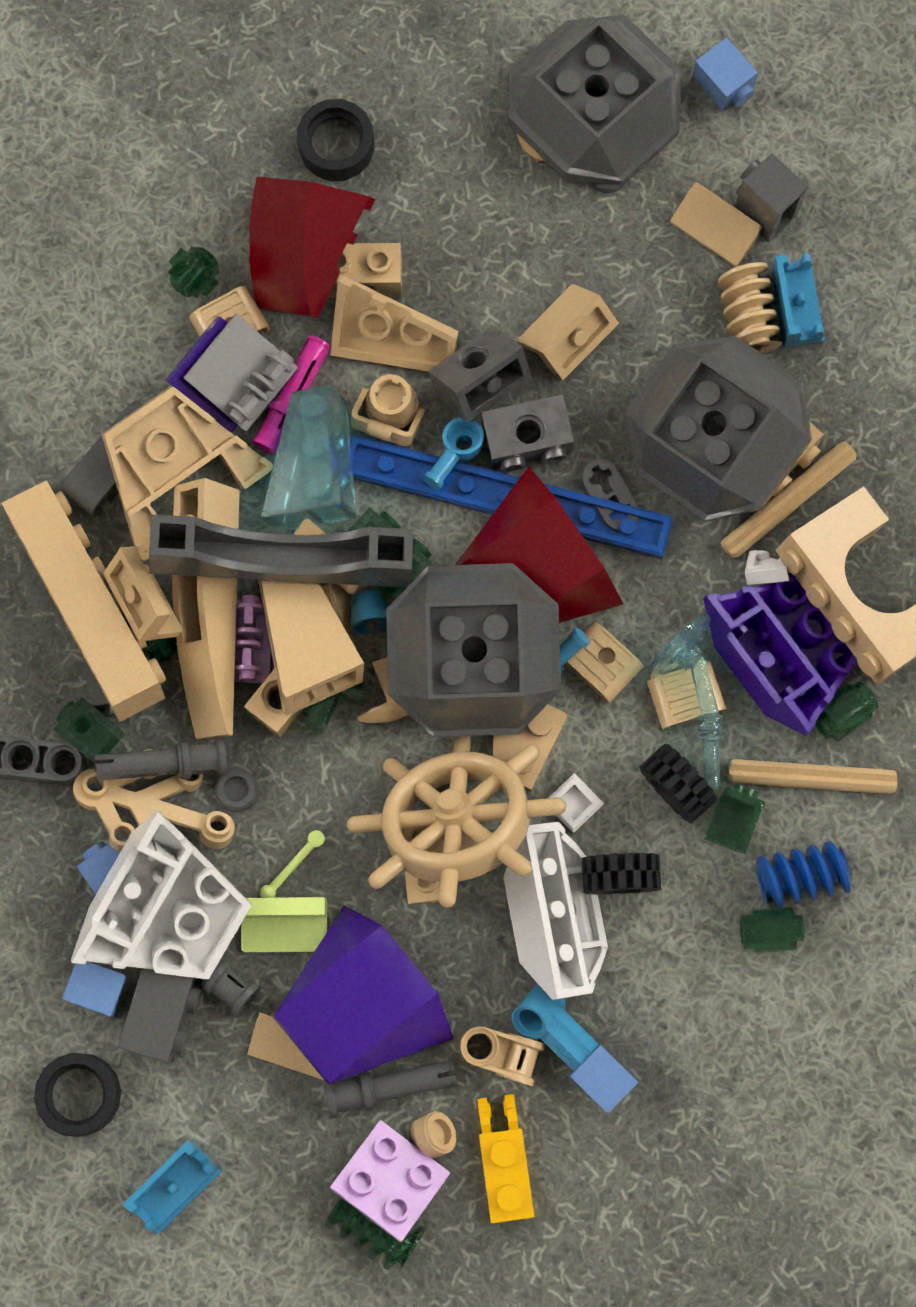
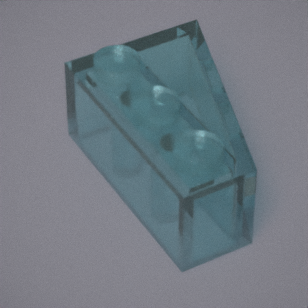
M332 385L291 392L261 514V519L276 531L297 529L303 520L307 518L316 525L356 518L347 401Z

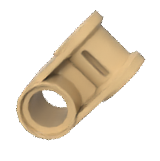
M474 1027L462 1035L459 1041V1051L462 1058L473 1066L495 1072L497 1076L533 1087L535 1080L531 1076L539 1051H544L546 1044L512 1033L505 1034L486 1027ZM477 1033L485 1035L491 1044L489 1054L480 1060L471 1057L467 1050L469 1038ZM522 1050H524L520 1067L517 1070V1065L520 1059Z

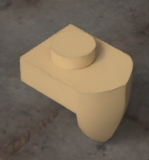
M388 656L372 662L387 702L357 717L358 721L382 723L395 721L409 715L389 696Z

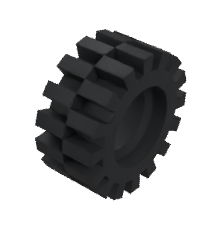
M663 744L639 766L642 775L646 777L645 779L654 787V790L660 794L663 800L682 819L690 824L717 801V796L714 794L713 789L708 786V782L698 774L697 769L692 767L684 756L682 757L669 744Z
M610 853L609 855L599 854L582 858L583 893L633 894L661 890L659 854Z

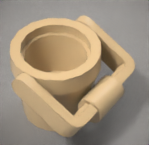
M388 374L375 380L370 390L362 389L351 412L350 426L372 437L401 446H409L415 438L426 410L419 407L417 394L405 379L398 375ZM364 405L366 407L368 418L360 416V413ZM408 426H410L408 432L402 431Z

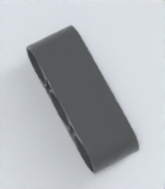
M137 400L129 404L109 428L140 408L143 404ZM102 436L68 474L60 488V491L92 518L102 513L99 509L107 499L112 501L118 494Z
M0 736L1 779L70 786L74 785L76 777L81 772L88 769L85 756L73 745L62 742ZM23 750H31L33 753L32 764L25 770H17L15 767L16 756ZM65 755H74L76 759L75 768L67 775H59L56 770L58 760Z

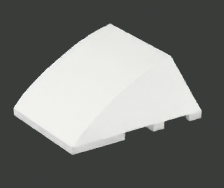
M156 809L130 834L90 904L71 958V963L86 964L87 961L111 964L113 968L125 969L128 966L152 969L155 973L209 979L252 905Z

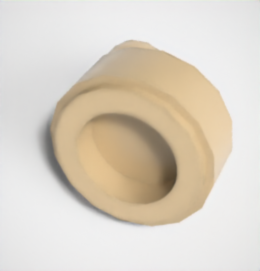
M434 1111L428 1113L411 1124L410 1131L414 1145L432 1159L451 1152L455 1147V1128L450 1119L442 1112Z

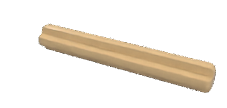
M845 441L838 443L791 482L778 496L773 497L763 510L755 512L721 541L724 551L731 558H737L856 460L857 455L854 449Z
M733 759L728 765L729 782L738 784L882 794L896 792L898 784L897 772L894 770Z

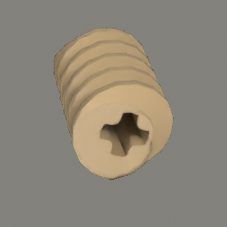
M754 262L736 266L722 274L718 279V287L724 291L721 294V303L727 307L724 309L723 315L725 320L730 322L726 327V333L729 336H736L760 353H767L780 347L782 342L769 340V337L780 332V328L777 325H767L766 323L777 316V311L764 309L765 305L774 301V295L761 294V290L771 286V280L769 278H758L759 274L769 269L768 264Z

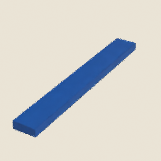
M353 434L351 435L341 470V476L490 515H493L520 479L517 476L457 462L443 481L444 484L441 489L436 490L423 480V476L433 468L440 457ZM544 484L557 498L584 539L663 559L673 516ZM595 506L614 510L609 516L612 521L621 520L619 525L620 531L610 529L604 523ZM628 514L639 517L637 523L632 518H628Z

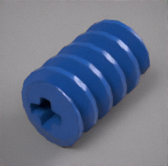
M831 841L823 844L822 854L815 845L808 846L805 858L797 848L790 850L789 861L781 852H777L773 855L772 866L764 855L757 857L755 865L756 875L765 907H767L769 897L774 899L779 908L783 907L784 896L788 893L795 904H800L802 890L807 891L812 901L817 900L818 887L823 886L828 896L832 897L834 896L835 883H840L845 893L851 892V878L846 856L842 847L840 846L838 850Z

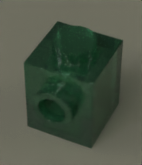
M80 697L76 703L70 701L63 707L56 717V721L59 723L54 728L58 734L93 763H95L94 754H109L126 735L83 697Z

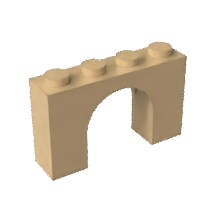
M863 486L791 533L775 551L780 556L781 561L787 565L788 572L793 574L805 589L811 604L819 608L830 622L835 636L840 641L845 642L857 658L860 669L867 676H870L876 685H879L916 659V604L899 613L879 612L862 603L848 585L845 575V561L848 552L873 536L889 520Z

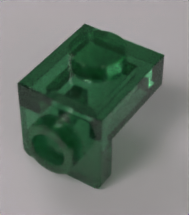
M357 684L304 708L302 715L307 717L305 722L307 729L323 735L340 697L364 707L367 699L365 693L360 691L362 685Z
M735 784L733 789L725 787L720 794L704 839L745 854L760 813L766 804L765 801L757 798L759 792L740 784Z

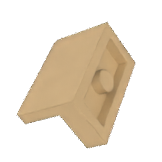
M572 284L518 338V342L522 347L537 353L551 373L558 379L564 380L619 322L599 294Z
M135 546L120 547L103 575L138 641L178 637L183 628L155 576L149 574V566L143 563Z

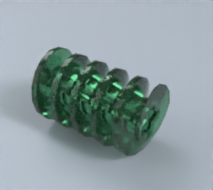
M340 1197L327 1217L324 1226L330 1230L339 1222L342 1223L339 1238L342 1240L355 1232L354 1248L357 1250L368 1242L371 1243L368 1256L371 1260H374L384 1252L386 1256L383 1268L389 1270L397 1263L401 1264V1270L426 1229L420 1225L411 1233L408 1232L402 1242H399L342 1197Z

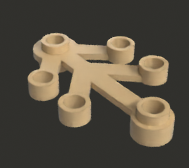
M95 768L81 772L74 781L73 794L76 801L88 810L97 811L109 833L110 846L118 852H121L126 841H118L115 835L123 832L130 836L135 829L131 824L121 821L114 805L129 809L138 826L158 809L171 823L198 831L201 842L211 849H222L228 846L232 841L235 830L234 821L224 812L214 811L205 815L162 801L183 791L192 792L197 790L201 786L203 774H196L197 779L195 781L183 780L177 774L137 792L121 787L142 777L97 782ZM148 776V777H144V778H146V779H152V778H155V777H157V776ZM89 784H99L103 789L94 792L87 786ZM221 822L225 829L216 831L210 824Z

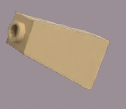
M258 580L282 710L286 716L363 682L364 662L319 583Z

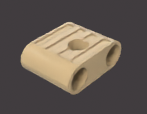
M246 286L233 289L198 308L189 316L199 336L204 333L217 316L229 322L236 313L257 332L260 330L262 335L270 330L268 323Z
M594 621L584 632L589 638L590 644L586 648L582 647L565 665L604 701L610 703L644 666L612 634Z
M710 661L667 673L647 681L662 730L669 729L675 724L679 726L711 716V713L716 712L718 714L727 710Z

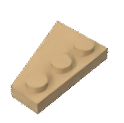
M340 274L337 281L330 356L429 371L456 352L459 331Z

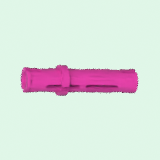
M308 335L294 363L298 369L280 389L275 401L272 400L267 405L266 411L268 414L255 438L251 441L261 451L275 455L289 425L296 423L299 417L296 412L328 352L331 350V346L323 339Z

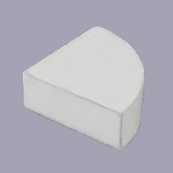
M763 550L749 551L745 568L747 585L789 581L787 565L780 558L778 560L771 558L769 552Z

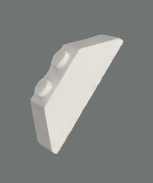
M560 822L529 825L525 838L516 851L530 861L532 872L527 876H520L507 867L503 877L519 963L552 1000L591 994L595 987L594 981L603 964L608 944L598 895L583 893L582 858L586 857V855L565 834V829Z

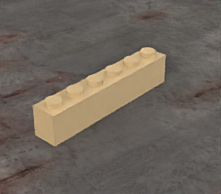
M46 480L2 502L1 504L12 527L118 721L121 722L165 699L160 685L166 681L165 675L155 658L147 661L141 650L147 647L146 642L138 641L131 626L128 627L122 616L124 613L113 592L109 593L104 581L106 579L103 573L106 569L98 556L91 560L85 549L91 546L90 541L80 523L75 526L71 525L67 516L73 512L63 492L60 491L54 494Z

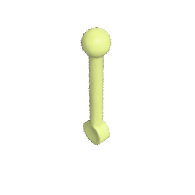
M314 830L310 832L308 843L270 885L261 887L259 890L260 898H275L277 888L314 847L317 848L324 844L325 837L321 831Z

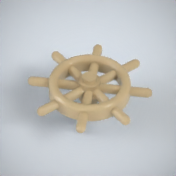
M455 736L453 753L433 757L411 770L394 758L386 759L383 763V770L396 780L397 783L385 801L382 814L353 816L346 823L347 829L351 833L383 831L384 838L392 854L390 859L371 873L369 876L370 886L374 889L382 888L401 871L405 870L418 878L440 882L439 903L443 907L449 908L456 902L458 881L481 876L502 863L520 876L529 875L532 872V864L516 850L525 838L530 818L560 815L566 810V802L562 798L528 800L523 783L518 775L538 759L540 749L533 744L527 745L505 763L496 757L484 753L470 752L471 736ZM467 780L482 782L469 794L466 793ZM450 783L449 789L441 793L436 790V788ZM499 790L509 799V802L484 804ZM419 800H422L432 808L411 811ZM503 820L493 833L479 823ZM427 827L410 842L404 838V829ZM443 837V853L427 852L430 847Z

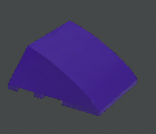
M794 575L789 576V581L774 582L756 587L750 585L742 587L739 591L722 595L715 593L705 596L703 600L716 651L765 716L805 736L808 735L824 708L835 696L836 690L857 663V658L845 642L840 641L835 636L830 622L819 608L811 604L805 589Z
M345 905L273 1016L328 1085L454 1039L436 990L382 925Z

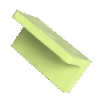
M325 897L246 898L252 906L241 923V950L245 953L315 952L327 933V899Z

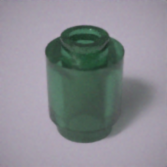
M859 681L854 685L846 684L834 693L835 696L816 720L815 727L824 738L829 739L832 737L839 742L872 719V713L878 709V703L872 692Z
M793 907L750 910V914L740 915V937L743 950L753 949L754 953L796 950L797 941H804L802 915H795Z

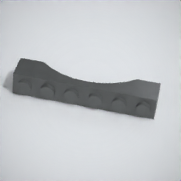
M151 514L149 574L407 588L412 572L413 529L367 527L332 534L281 535L234 529L197 517Z

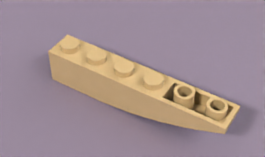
M207 478L175 485L173 516L197 517L211 523L239 529L240 490ZM172 575L173 612L183 628L180 635L176 637L177 649L196 740L204 741L233 736L237 578Z

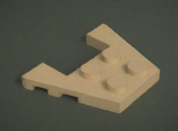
M173 386L168 387L101 434L131 537L143 562L149 558L151 514L157 515L150 505L151 502L219 455L241 489H247L275 469L269 460L256 453L247 446V443L215 421L216 419Z

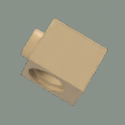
M274 668L244 708L247 713L281 738L303 709L286 716L282 709H274L270 706L272 694L279 690Z

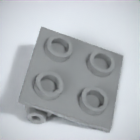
M236 313L183 378L244 431H247L298 367L293 363L294 359L283 350L279 351Z

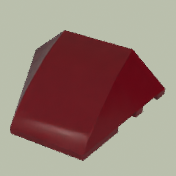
M257 176L250 215L249 262L253 294L258 308L318 318L339 276L340 269L337 263L346 245H354L358 234L353 232L363 210H371L375 198L309 181Z
M530 467L526 469L455 564H515L558 603L559 623L624 604L604 566L557 498Z

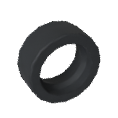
M326 99L313 105L302 116L297 128L299 154L305 167L315 176L328 181H346L359 175L369 165L374 153L373 126L367 113L357 104L344 99ZM331 119H342L350 122L357 129L360 136V144L357 151L352 156L340 161H329L321 158L316 154L312 146V137L316 128L321 123Z
M70 1053L57 1057L43 1069L36 1082L34 1101L39 1117L48 1128L63 1136L83 1137L99 1132L112 1121L120 1106L121 1087L117 1074L106 1061L91 1054ZM76 1068L86 1069L95 1074L100 1080L104 1092L103 1101L98 1111L90 1118L82 1121H73L63 1117L55 1108L52 1098L53 1087L58 1078L66 1071Z

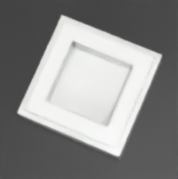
M575 773L549 797L562 798L566 802L565 812L555 816L573 834L604 805Z

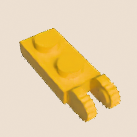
M514 1094L504 1095L503 1107L504 1114L508 1120L509 1130L499 1132L491 1131L490 1119L492 1115L487 1098L477 1099L482 1134H479L491 1223L534 1217L522 1128L519 1129Z

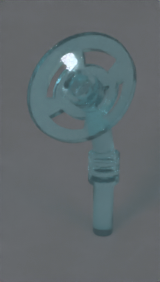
M703 614L688 624L664 647L649 666L647 675L650 678L664 675L679 666L685 671L691 669L702 713L698 716V721L702 722V724L698 725V730L702 731V734L698 735V740L703 742V778L713 790H720V741L724 739V735L719 733V731L723 730V725L719 724V722L723 720V715L719 714L707 663L702 657L704 652L699 648L711 621V617L708 614Z

